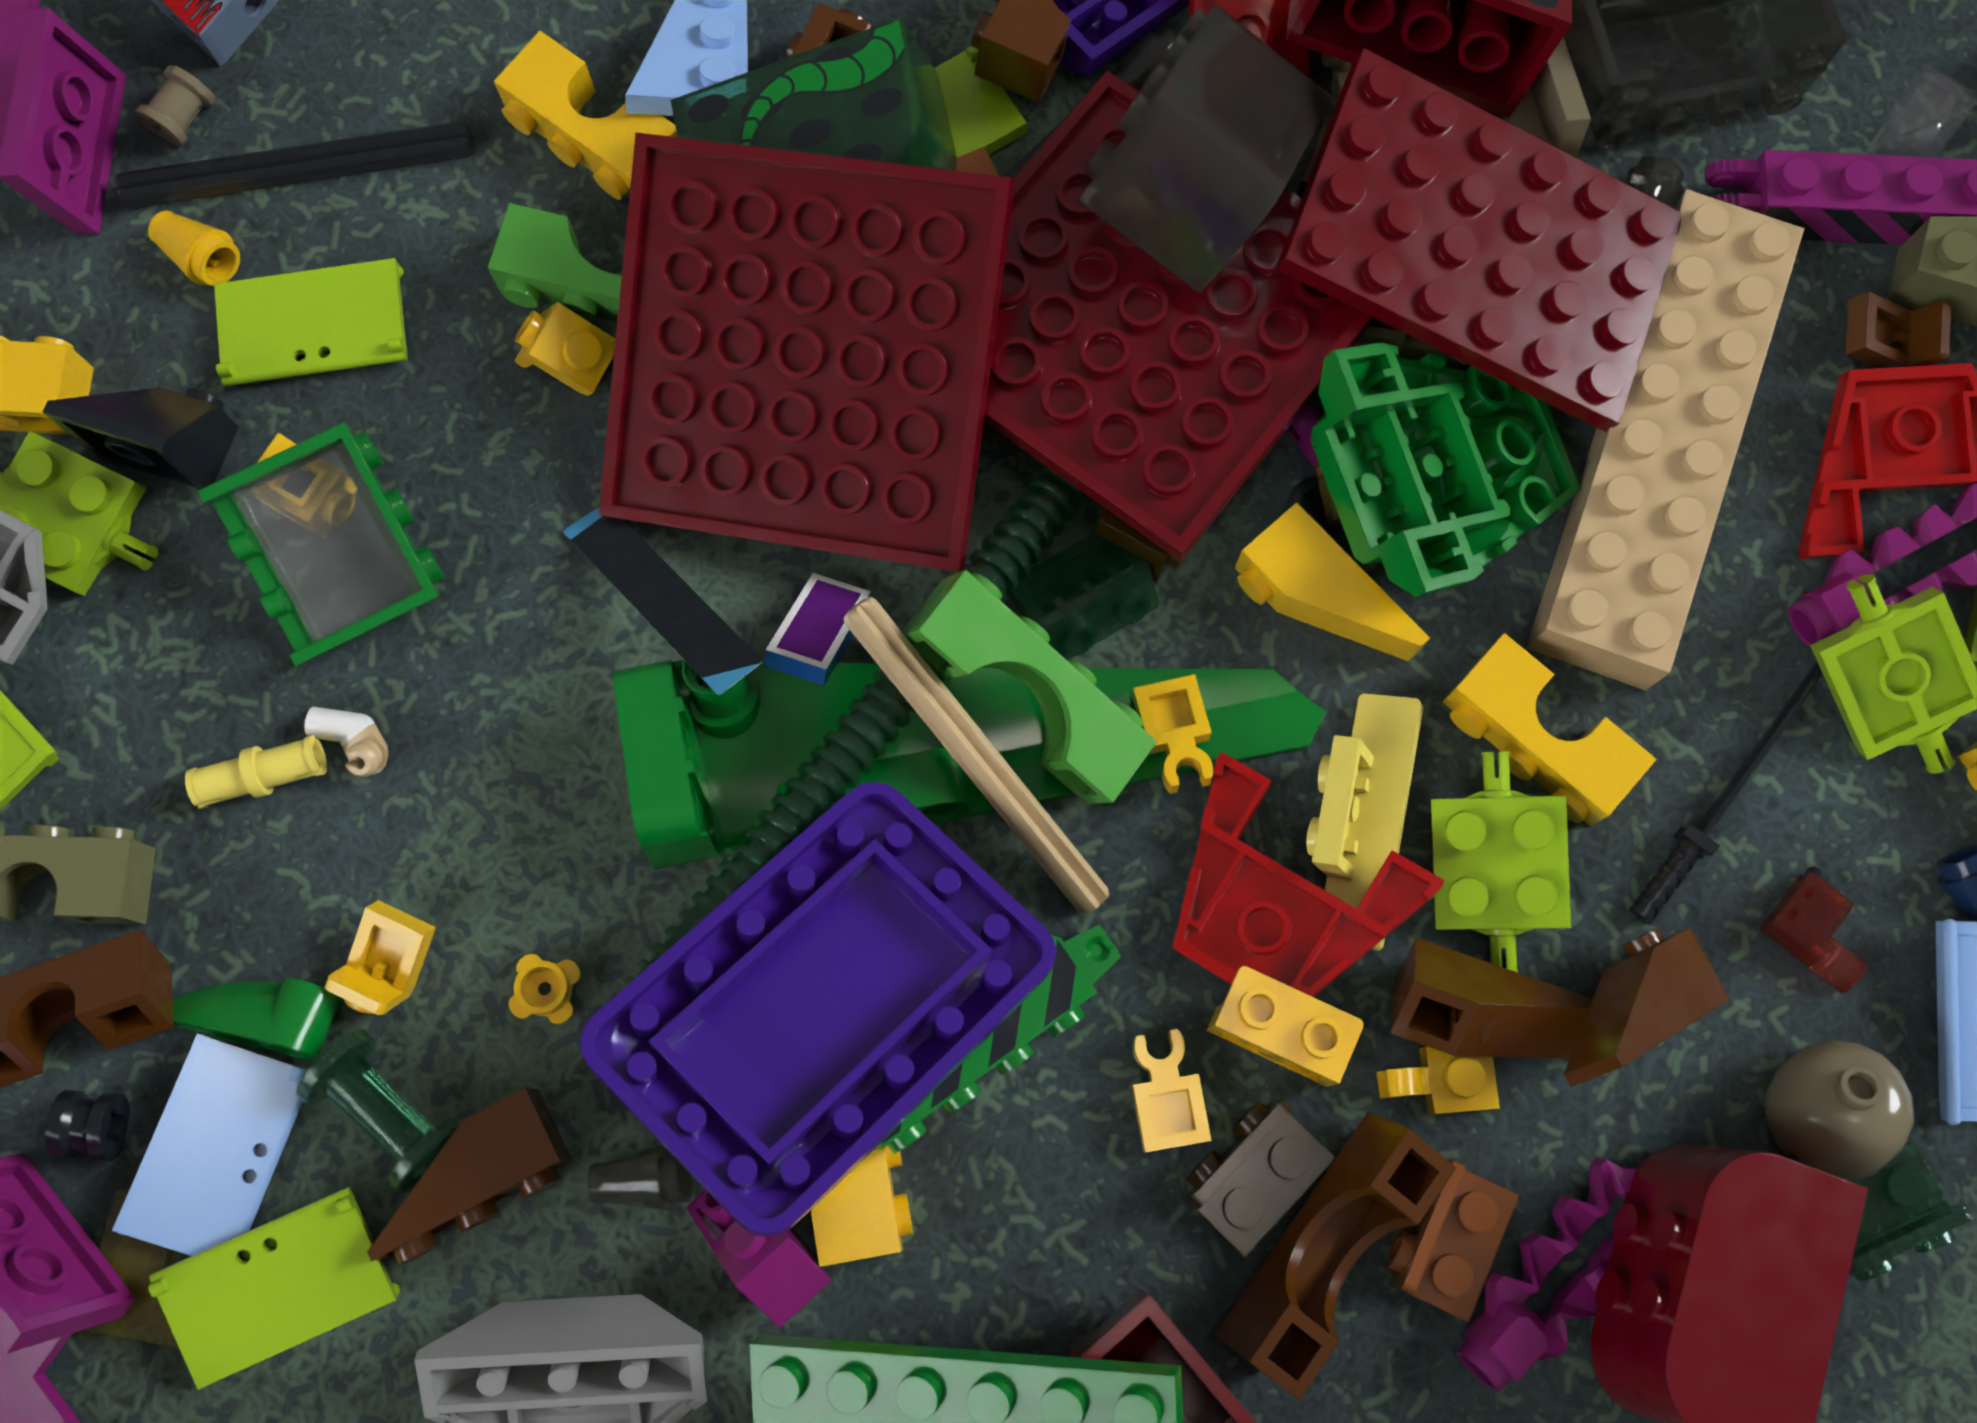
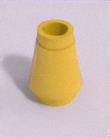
M168 210L157 213L151 219L148 226L150 240L157 244L193 283L214 286L216 283L228 282L237 272L240 264V252L227 232Z

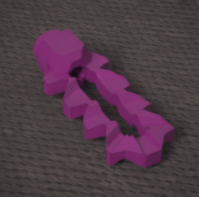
M1977 483L1962 491L1948 514L1935 504L1920 513L1912 522L1910 536L1899 526L1876 536L1867 561L1852 549L1835 558L1823 584L1803 594L1798 602L1790 605L1788 609L1790 623L1798 637L1810 647V645L1849 627L1860 617L1850 591L1846 587L1850 580L1854 579L1859 582L1858 576L1873 574L1977 518ZM1977 550L1884 599L1885 604H1897L1932 586L1942 592V586L1955 591L1967 590L1977 586Z
M1596 1157L1590 1164L1587 1203L1560 1196L1555 1203L1552 1211L1558 1229L1555 1239L1532 1232L1520 1242L1523 1281L1495 1272L1491 1273L1486 1279L1485 1308L1461 1334L1460 1337L1464 1343L1455 1353L1462 1364L1478 1380L1494 1392L1499 1393L1509 1381L1518 1383L1536 1361L1563 1355L1569 1348L1565 1319L1595 1316L1597 1311L1595 1301L1596 1289L1601 1277L1607 1272L1615 1240L1613 1236L1607 1237L1587 1259L1585 1269L1575 1273L1552 1299V1306L1548 1311L1537 1316L1522 1304L1531 1294L1538 1292L1542 1280L1562 1257L1576 1249L1580 1243L1581 1236L1597 1218L1606 1215L1610 1210V1203L1615 1197L1620 1196L1625 1201L1626 1193L1630 1191L1631 1182L1638 1166L1619 1167L1607 1159Z

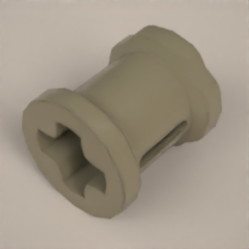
M168 65L163 71L166 79L147 105H138L134 115L146 128L157 136L178 147H183L187 141L185 131L203 107L211 108L216 97L196 77L178 66Z

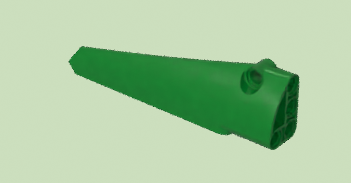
M761 658L762 663L721 695H717L712 688L704 687L705 681L685 660L673 662L671 659L613 672V686L634 828L640 847L655 870L780 844H786L787 846L850 790L862 783L880 782L890 785L905 796L934 824L997 812L877 663L838 662L825 686L765 667V658ZM979 668L968 675L944 680L936 673L1039 803L1076 796L1040 764L1045 745L1044 718L1036 698L1019 679L994 668ZM1088 668L1096 677L1097 683L1095 686L1110 700L1122 702L1135 712L1132 699L1134 687L1195 674L1212 732L1210 741L1196 744V747L1207 753L1212 761L1213 768L1220 752L1239 762L1308 749L1326 712L1300 693L1274 669ZM1166 751L1147 755L1126 785L1162 778L1163 767L1167 758ZM1181 766L1176 770V773L1180 775L1197 770L1191 766Z

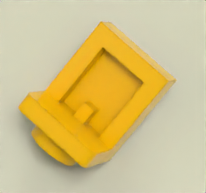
M557 302L541 314L533 310L528 315L515 338V342L520 344L522 348L514 362L523 368L534 364L575 391L589 396L594 393L614 356L616 339Z
M377 900L365 907L347 963L328 976L325 990L343 998L345 1003L356 1011L384 1015L410 997L416 986L436 927Z

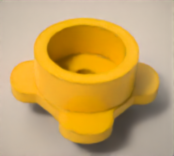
M528 954L522 957L516 966L518 974L514 981V995L509 999V1008L512 1014L520 1019H526L531 1015L545 1016L554 1024H563L570 1020L574 1014V1006L570 1002L573 986L581 979L579 966L569 959H564L559 963H552L542 960L536 954ZM543 983H549L551 986V991L547 995H542L539 991Z

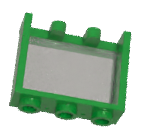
M345 422L198 490L204 503L214 505L231 536L227 538L232 552L240 562H246L263 593L259 598L265 611L271 619L277 618L295 652L289 656L295 666L440 596L441 594L435 583L445 579L428 545L416 549L405 529L406 526L415 521L400 492L395 488L386 493L374 469L383 466L384 463L366 430L355 435L351 426Z

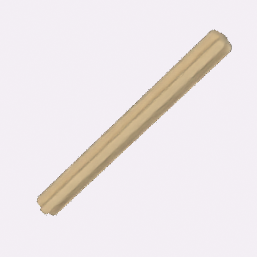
M869 597L854 605L843 618L845 625L1075 909L1081 913H1091L1096 910L1109 896L1107 886L875 598Z

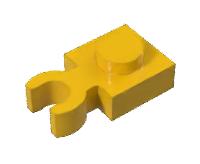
M1193 674L1134 687L1132 699L1136 712L1143 720L1142 728L1157 741L1148 755L1166 751L1167 758L1162 772V781L1166 790L1170 794L1178 792L1180 784L1176 770L1181 766L1195 768L1199 773L1202 787L1209 786L1213 776V764L1207 753L1197 748L1196 744L1210 741L1212 732L1196 675Z
M1178 1029L1168 1032L1170 1053L1164 1059L1153 1058L1148 1053L1144 1035L1136 1036L1133 1041L1134 1058L1140 1067L1148 1071L1150 1082L1131 1086L1143 1153L1212 1141L1199 1074L1179 1076L1178 1064L1183 1059L1185 1053V1042Z

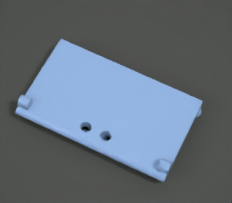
M1946 919L1944 921H1936L1939 1102L1941 1120L1946 1121L1950 1125H1958L1961 1121L1977 1122V921Z
M209 1033L197 1034L112 1231L190 1256L250 1231L315 1073L213 1039Z

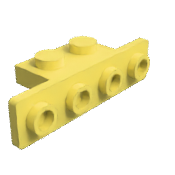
M1361 694L1358 697L1352 736L1334 735L1331 754L1323 755L1320 761L1318 789L1320 793L1324 794L1320 817H1313L1308 827L1307 852L1312 856V863L1327 876L1325 891L1354 908L1360 904L1391 850L1398 854L1400 851L1423 713V705L1417 698ZM1385 938L1371 950H1381L1384 946Z

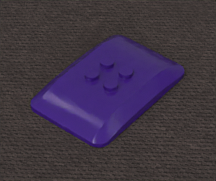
M880 782L862 783L850 790L598 1010L583 1028L580 1038L582 1057L596 1077L741 1227L754 1235L764 1237L780 1235L797 1224L855 1169L1043 982L1053 968L1056 947L1053 937L1035 917L898 790Z

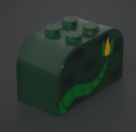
M901 17L671 99L677 136L679 138L956 171L957 169L956 150L938 73Z

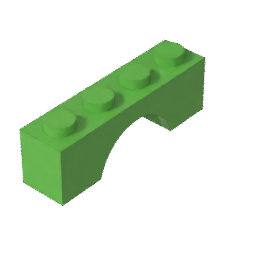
M509 203L488 265V270L503 296L508 301L526 308H536L539 302L550 305L559 302L588 322L595 321L597 316L618 320L622 275L603 271L583 258L580 254L578 239L568 216Z
M967 570L942 579L902 630L903 634L927 664L944 680L968 675L979 668L1002 670L1019 679L1036 698L1044 718L1045 745L1040 764L1085 804L1113 803L1157 743L1142 728L1143 720L1139 714L1122 702L1110 700L1095 686L1097 679L1088 668L1073 659H1065L1048 644L1050 637L1039 624L1027 617H1018L1000 601L1002 593L990 580L977 573L970 574Z

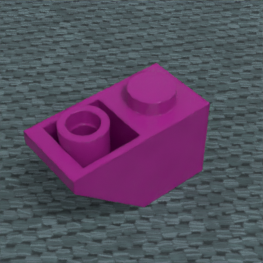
M705 1189L686 1206L733 1284L779 1328L832 1281L823 1266L819 1267L818 1259L793 1227L780 1235L770 1237L754 1235L741 1227Z

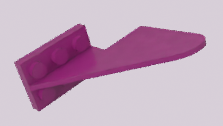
M0 0V180L74 233L100 234L127 75L51 9H38L40 0Z
M24 1153L0 1157V1423H81L45 1375V1371L72 1333L123 1318L136 1300V1297Z

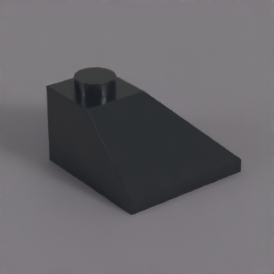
M158 387L49 400L43 410L46 416L97 457L200 490L215 483L239 428L222 410L224 407L222 401L208 393L192 388L187 389L185 395Z

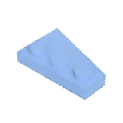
M675 0L625 94L626 113L688 117L690 107L697 100L705 96L718 94L727 97L729 101L727 110L719 118L743 120L741 110L748 102L747 0Z

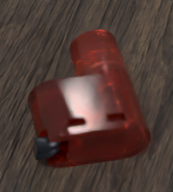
M1812 866L1806 870L1803 876L1800 875L1761 925L1760 931L1836 991L1843 994L1857 984L1867 970V964L1832 937L1851 912L1854 902L1822 877H1819L1822 871Z

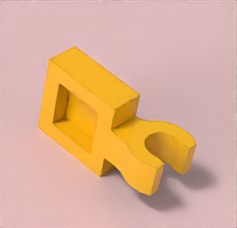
M1431 1047L1419 1048L1422 1067L1389 1069L1376 1072L1380 1099L1425 1095L1428 1115L1500 1109L1493 1057L1454 1056Z

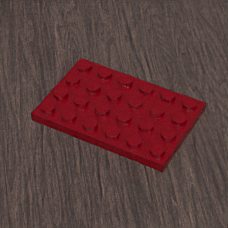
M1363 48L1352 61L1276 269L1607 432L1610 427L1613 428L1620 424L1680 229L1682 213Z

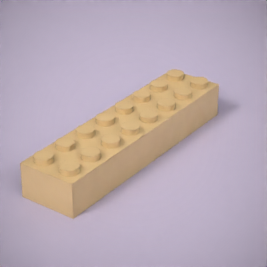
M1688 189L1685 190L1673 207L1681 212V225L1620 424L1613 428L1610 427L1607 432L1596 428L1579 481L1581 490L1575 494L1526 646L1527 649L1645 691L1671 672L1805 229Z

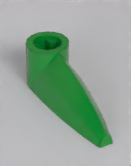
M285 978L283 983L258 981L225 983L193 990L173 997L174 1026L200 1034L209 1033L212 1037L303 1061L316 1062L342 998L326 991L325 987L294 978Z

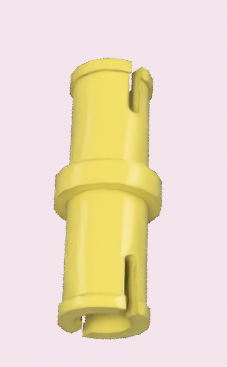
M314 735L266 750L253 746L241 750L237 758L187 770L185 773V786L194 806L198 805V809L247 794L260 798L272 794L276 786L326 774V755L318 738L315 739Z

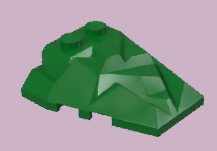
M1382 342L1333 350L1324 357L1318 392L1325 413L1312 428L1310 441L1354 558L1363 564L1382 562L1388 579L1413 596L1419 597L1462 586L1474 580L1484 571L1483 566L1494 557H1498L1518 543L1516 539L1542 523L1581 490L1546 402L1473 366L1465 371L1444 367L1446 366L1445 356L1428 353L1419 361L1397 356L1399 355L1398 346Z

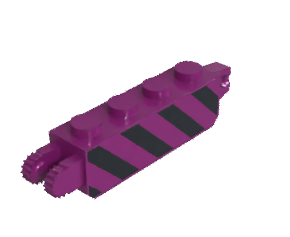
M1764 150L1757 160L1722 159L1709 163V166H1706V170H1704L1707 186L1710 185L1711 188L1716 187L1717 189L1723 187L1724 189L1742 190V193H1723L1712 198L1805 228L1801 240L1903 245L1930 216H1977V160Z

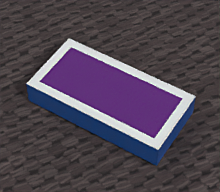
M812 573L767 646L764 666L825 686L853 637V633L845 625L843 618L854 605L863 599L871 597V591Z

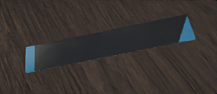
M597 508L563 531L717 695L724 693L762 663V659L623 519L600 516L599 508Z

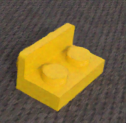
M1242 966L1237 970L1224 1002L1216 1007L1206 1031L1316 1083L1329 1087L1340 1084L1364 1024L1361 1019L1254 969Z

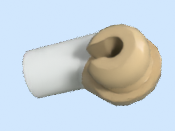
M315 706L309 709L304 726L306 736L314 735L315 739L340 742L349 760L345 766L350 773L358 777H368L383 770L388 759V745L370 716Z

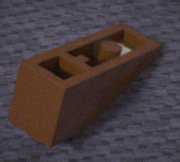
M1659 928L1646 932L1623 944L1622 947L1627 957L1604 969L1564 1073L1571 1087L1625 1066L1730 999L1690 928H1686L1666 938L1663 937Z

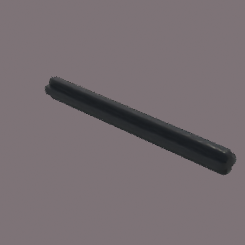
M458 121L122 172L114 177V185L118 200L121 201L125 208L131 209L465 158L473 154V139L466 122Z

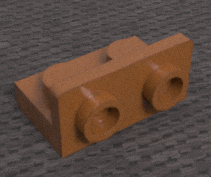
M1447 1160L1456 1167V1170L1421 1222L1413 1226L1410 1233L1405 1230H1401L1398 1233L1388 1254L1386 1267L1394 1271L1389 1283L1390 1286L1454 1317L1469 1322L1519 1195L1465 1170L1466 1166L1454 1160Z

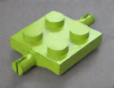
M29 430L10 466L3 473L0 472V510L42 532L45 578L85 596L101 569L114 560L116 556L146 571L151 568L153 562L135 554L133 551L138 550L154 559L157 558L159 553L156 546L149 545L129 535L132 514L146 491V487Z
M1873 574L1858 576L1859 582L1852 579L1847 583L1846 587L1850 591L1860 617L1849 627L1810 645L1853 743L1865 759H1872L1897 746L1917 744L1927 772L1934 774L1944 772L1942 765L1948 769L1955 765V760L1951 756L1942 735L1943 731L1947 730L1959 717L1977 709V669L1944 592L1932 586L1897 604L1886 605L1876 583L1875 576Z
M1510 751L1497 752L1498 777H1495L1494 752H1481L1484 791L1476 792L1464 798L1431 799L1433 874L1445 880L1439 893L1434 896L1436 930L1471 929L1489 935L1490 963L1502 967L1501 950L1505 948V968L1518 972L1516 935L1535 928H1571L1566 796H1529L1515 790H1510Z

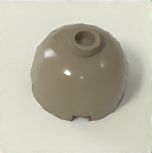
M1830 1039L1801 1048L1780 1065L1764 1094L1765 1120L1776 1144L1787 1155L1792 1152L1800 1161L1811 1167L1847 1181L1874 1175L1899 1154L1907 1142L1915 1121L1913 1096L1900 1071L1882 1054L1857 1042Z

